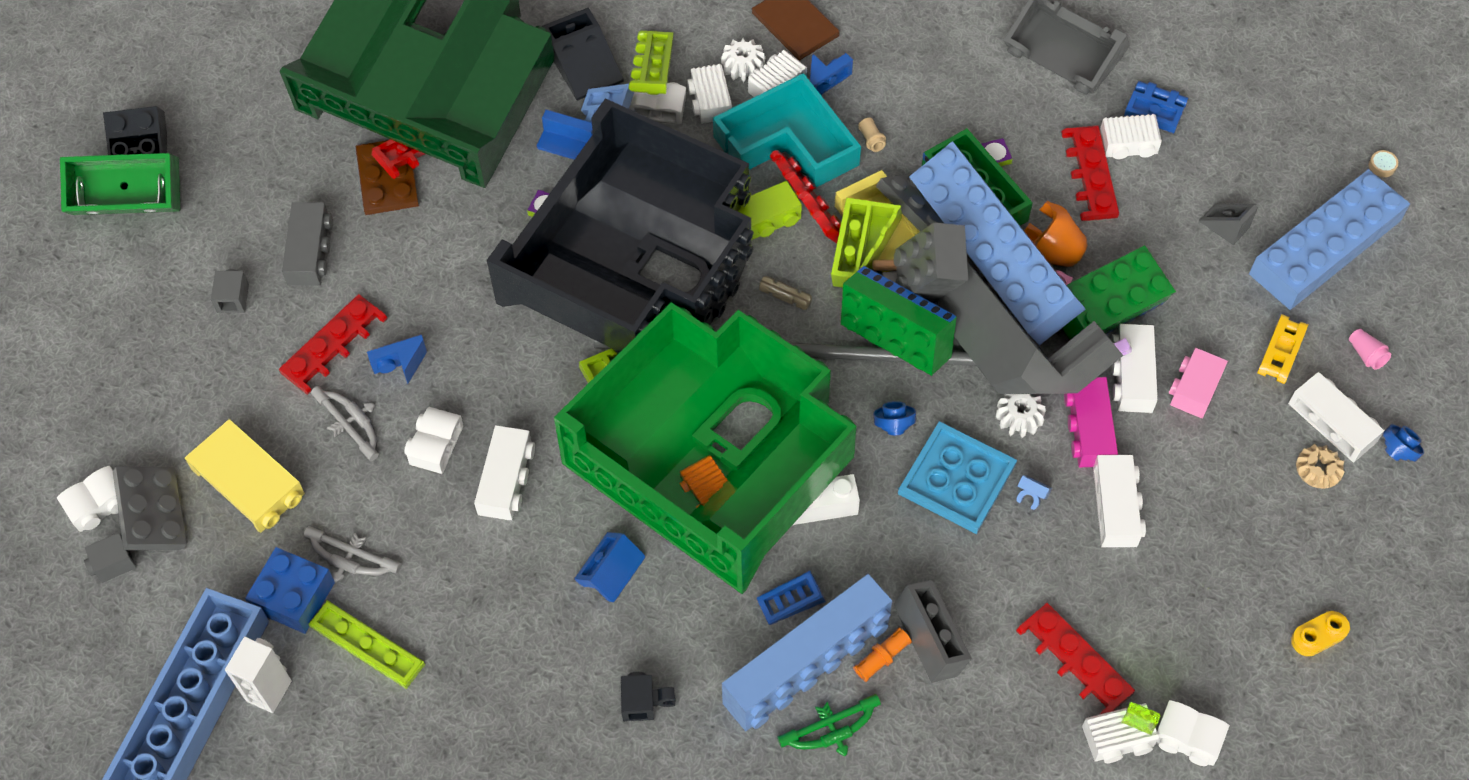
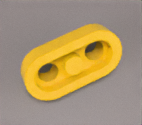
M1328 611L1298 626L1291 637L1292 646L1301 655L1314 656L1343 641L1350 631L1349 621L1339 612ZM1330 622H1335L1339 629L1333 628ZM1304 635H1310L1314 641H1307Z

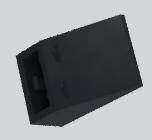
M589 7L541 26L551 33L554 63L577 101L586 97L588 89L614 86L624 82L600 25Z
M153 106L103 112L108 155L167 153L165 112L159 107ZM125 182L122 184V189L126 190L128 184Z

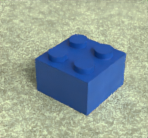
M275 547L245 600L247 603L261 607L267 618L306 634L310 627V621L320 610L335 581L328 568Z

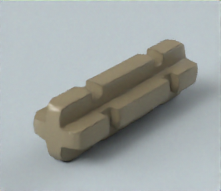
M764 276L760 282V291L767 294L771 292L773 297L793 305V303H796L798 308L807 310L811 304L812 296L803 291L799 293L798 289L778 281L776 283L775 279L769 276Z

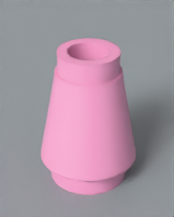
M1358 329L1350 335L1349 341L1367 367L1371 366L1374 370H1377L1390 360L1391 353L1389 352V347L1362 329Z

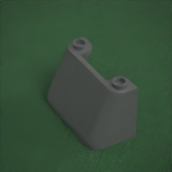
M1028 0L1004 39L1005 44L1009 47L1007 51L1017 58L1024 56L1074 83V88L1085 95L1088 92L1094 93L1130 46L1127 34L1116 28L1111 34L1110 28L1105 26L1103 29L1062 7L1061 3L1057 0L1055 2L1053 0Z

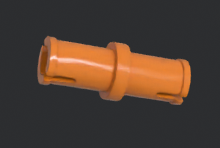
M897 628L881 644L876 643L872 647L873 651L857 665L853 666L854 671L864 682H867L884 665L889 666L893 662L892 658L912 643L910 637L903 629Z

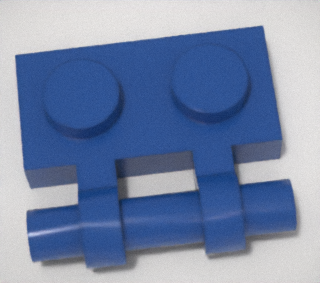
M1138 81L1124 116L1130 117L1133 115L1135 117L1148 114L1151 116L1155 114L1159 129L1174 133L1189 98L1179 95V92L1172 89L1170 92L1156 87L1157 84L1149 82L1147 84Z

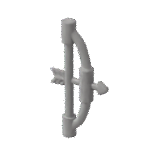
M320 386L313 388L311 391L313 397L321 406H325L338 421L327 427V430L334 431V437L344 432L345 429L360 446L359 449L369 461L378 458L379 453L375 450L376 435L370 423L371 420L365 415L367 411H373L374 403H365L364 408L360 409L354 401L351 402L339 393L323 391ZM330 399L343 404L351 416L345 419L330 402ZM356 420L366 430L370 441L365 442L349 423Z
M308 526L304 532V537L311 540L314 550L327 560L330 565L339 568L337 572H333L335 582L344 578L342 574L344 570L354 575L377 576L388 572L398 574L402 566L400 562L387 557L381 558L360 549L367 537L358 538L356 533H354L350 543L347 544L329 537L325 532ZM319 543H327L348 553L345 558L335 553L331 554ZM354 554L379 564L380 568L363 567L350 559Z

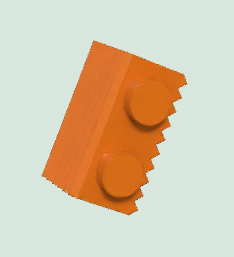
M709 455L680 471V476L684 481L679 484L685 493L691 490L699 503L704 505L728 480Z

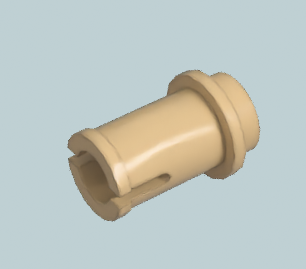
M872 118L863 119L858 124V127L866 139V147L873 152L882 150L886 145V137L879 132Z

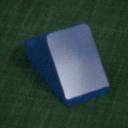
M845 53L838 59L835 58L830 61L826 66L814 54L812 55L810 82L820 95L852 75L853 59Z
M422 335L368 351L367 354L374 374L379 372L389 373L402 365L408 384L425 357L427 350Z

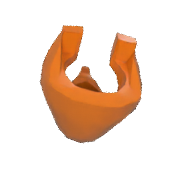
M1047 200L1039 210L1053 219L1048 228L1042 233L1040 229L1029 223L1024 232L1050 264L1073 267L1082 259L1087 249V238L1064 207Z

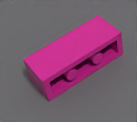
M1097 377L1080 392L1064 394L1065 406L1071 409V415H1068L1069 432H1074L1075 438L1071 443L1072 457L1078 459L1079 468L1093 467L1097 455H1118L1107 378Z

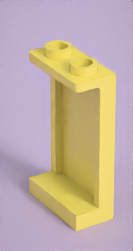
M883 170L836 192L835 207L842 217L846 197L892 204L876 187L881 178L887 177ZM903 214L901 221L878 260L894 259L895 249L920 232Z
M230 419L185 457L191 470L207 480L244 514L260 533L266 528L274 527L279 521L280 515L288 508L296 507L305 494L300 482Z

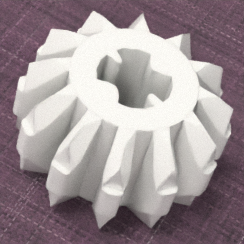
M742 38L741 42L732 40L731 45H725L724 53L721 56V64H723L725 75L731 74L733 81L741 77L744 83L746 77L750 76L755 69L760 70L764 66L765 56L761 45H756L754 39L746 42Z
M1005 394L1004 398L998 401V410L996 411V419L1001 420V429L1010 427V436L1015 431H1019L1022 438L1026 435V432L1034 435L1037 428L1043 425L1046 412L1045 406L1041 405V396Z

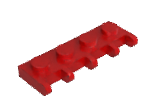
M1099 125L1063 129L1061 131L1062 138L1072 137L1074 143L1073 148H1068L1065 151L1066 156L1077 157L1079 169L1071 171V178H1082L1084 191L1076 193V201L1087 200L1089 211L1080 214L1081 221L1118 218V205Z
M391 139L374 147L372 150V156L393 179L400 176L398 168L408 163L414 169L419 166L417 158L425 155L423 152Z
M778 150L773 151L770 154L771 160L776 163L783 177L788 180L798 198L802 200L809 210L812 218L817 221L824 235L837 243L841 221L835 215L831 216L827 211L830 206L821 195L817 196L813 191L816 188L814 183L806 175L802 176L800 173L802 167L793 156L788 158Z
M358 294L279 368L280 374L308 395L312 390L306 383L318 372L327 377L330 372L325 365L338 353L347 358L350 353L345 346L358 334L367 339L370 334L364 328L375 318L384 323L388 319L387 316Z
M1048 603L1017 628L1016 632L1020 636L1029 629L1042 642L1035 650L1039 655L1049 649L1064 664L1057 672L1061 677L1071 671L1086 686L1079 696L1084 700L1092 693L1106 707L1100 714L1115 711L1134 694L1135 690Z

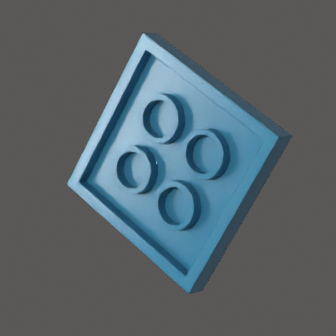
M939 421L898 489V495L977 534L1014 470L1017 460Z

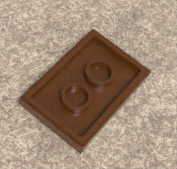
M764 0L752 7V14L799 61L839 37V30L809 0Z

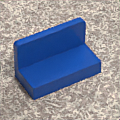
M545 110L542 116L544 131L537 143V149L575 160L593 135L592 123Z
M607 532L574 579L583 587L595 588L607 601L614 602L645 559V555L624 534Z

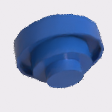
M900 401L887 402L873 413L874 424L887 431L889 435L903 434L917 420L916 410Z
M1391 424L1383 432V436L1386 439L1385 445L1387 446L1385 451L1397 461L1400 459L1407 461L1409 459L1416 462L1424 454V449L1420 445L1422 442L1421 438L1409 427L1402 426L1401 428Z

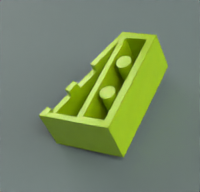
M846 197L831 272L833 286L843 288V283L863 266L871 270L873 269V260L879 259L902 219L901 205Z

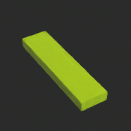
M328 600L309 623L312 629L406 689L425 666L424 661Z

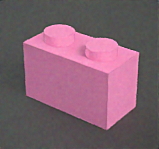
M1195 348L1191 358L1185 356L1179 372L1184 374L1181 380L1175 378L1169 394L1174 397L1170 405L1203 419L1228 361Z

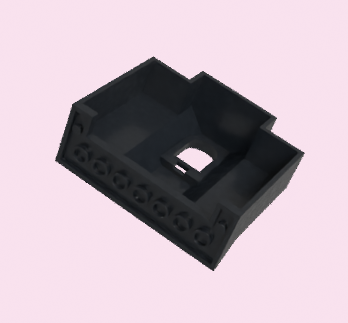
M605 98L591 117L593 129L591 138L515 242L511 244L502 239L488 257L487 265L496 304L502 307L522 304L621 352L671 302L679 308L687 309L694 318L711 325L715 317L720 318L726 308V300L729 296L734 297L739 289V280L746 261L749 260L753 252L751 239L754 232L751 230V217L738 212L750 200L749 184L751 176H749V163ZM658 250L700 271L701 276L693 289L683 292L664 282L660 285L639 274L654 252Z

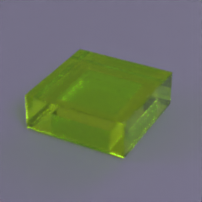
M1130 702L1121 723L1152 735L1161 715L1153 710Z

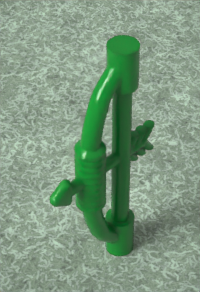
M877 694L860 700L859 704L836 714H833L828 702L822 708L815 706L822 720L795 731L793 729L777 736L781 748L789 745L797 749L806 750L821 747L827 748L837 744L836 752L846 756L848 745H843L842 741L852 737L856 731L869 721L874 708L881 705ZM857 712H864V715L852 725H846L836 730L834 722ZM825 726H828L831 731L821 736L818 740L799 741L800 737Z

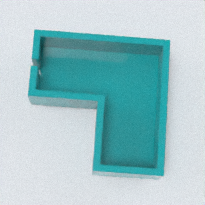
M804 73L713 117L714 139L725 153L728 152L729 155L749 163V170L771 159L770 154L773 151L778 150L781 153L786 151L790 157L793 156L802 167V173L818 187L860 165V144Z

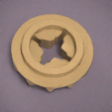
M1314 444L1310 448H1304L1297 458V472L1301 479L1310 486L1321 489L1330 488L1338 484L1344 475V461L1338 457V451L1333 452L1329 450L1327 445L1317 447ZM1318 460L1322 464L1328 465L1324 471H1322L1321 467L1314 466Z

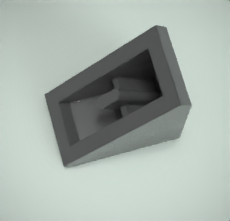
M1215 204L1199 221L1234 245L1250 228L1258 207L1256 204Z

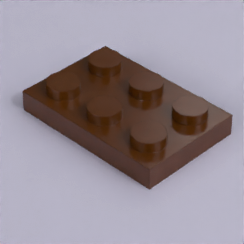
M386 141L355 146L365 215L419 206L414 169L407 163L398 168L400 176L393 179L372 156L373 148Z

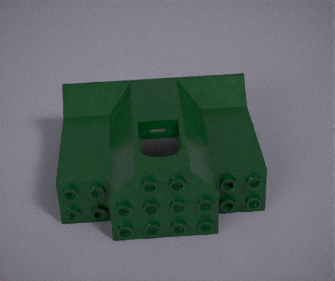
M334 0L300 59L283 66L279 71L294 109L318 120L323 111L454 165L459 168L462 180L486 188L554 62L551 33L543 27L531 26L520 19L519 0H464L445 35L414 23L427 0Z

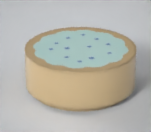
M1385 150L1375 152L1369 161L1371 172L1379 177L1393 175L1398 167L1397 157Z

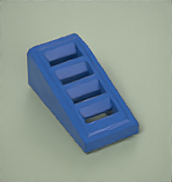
M811 571L756 598L769 625L826 602ZM808 585L812 593L811 596H806L802 588L803 586ZM797 590L801 601L796 603L791 591ZM784 594L790 604L787 608L784 607L780 598ZM774 599L780 612L774 614L768 602L769 600Z

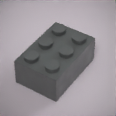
M933 222L895 249L896 283L931 303L968 281L965 225Z

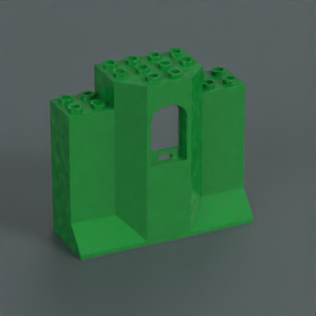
M672 302L554 416L560 456L564 466L741 594L747 590L768 551L854 458L856 425L849 417L840 415L829 407L831 370L823 362L814 360L805 354L799 346L791 345L782 339L776 331L767 329L759 324L756 318L746 315L740 310H737L715 332L709 324L700 322L687 309L679 308ZM743 402L759 403L772 412V417L742 450L713 431L739 404ZM716 442L725 448L726 451L721 453L711 445ZM710 455L728 481L708 499L709 501L706 504L701 505L691 490L685 493L679 483L684 481L680 476V471Z

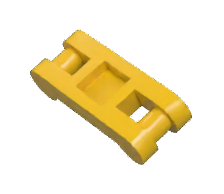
M1281 314L1257 374L1263 376L1268 374L1277 378L1276 381L1285 384L1309 324L1301 321L1300 323L1289 320L1288 316ZM1284 330H1286V331H1288V332H1291V333H1294L1295 335H1292V334H1290V333L1284 332ZM1272 360L1283 363L1282 368L1271 364Z

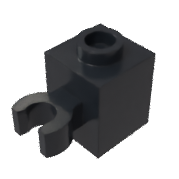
M631 672L627 676H621V713L623 722L654 720V706H675L674 687L653 690L652 675H646L643 672Z

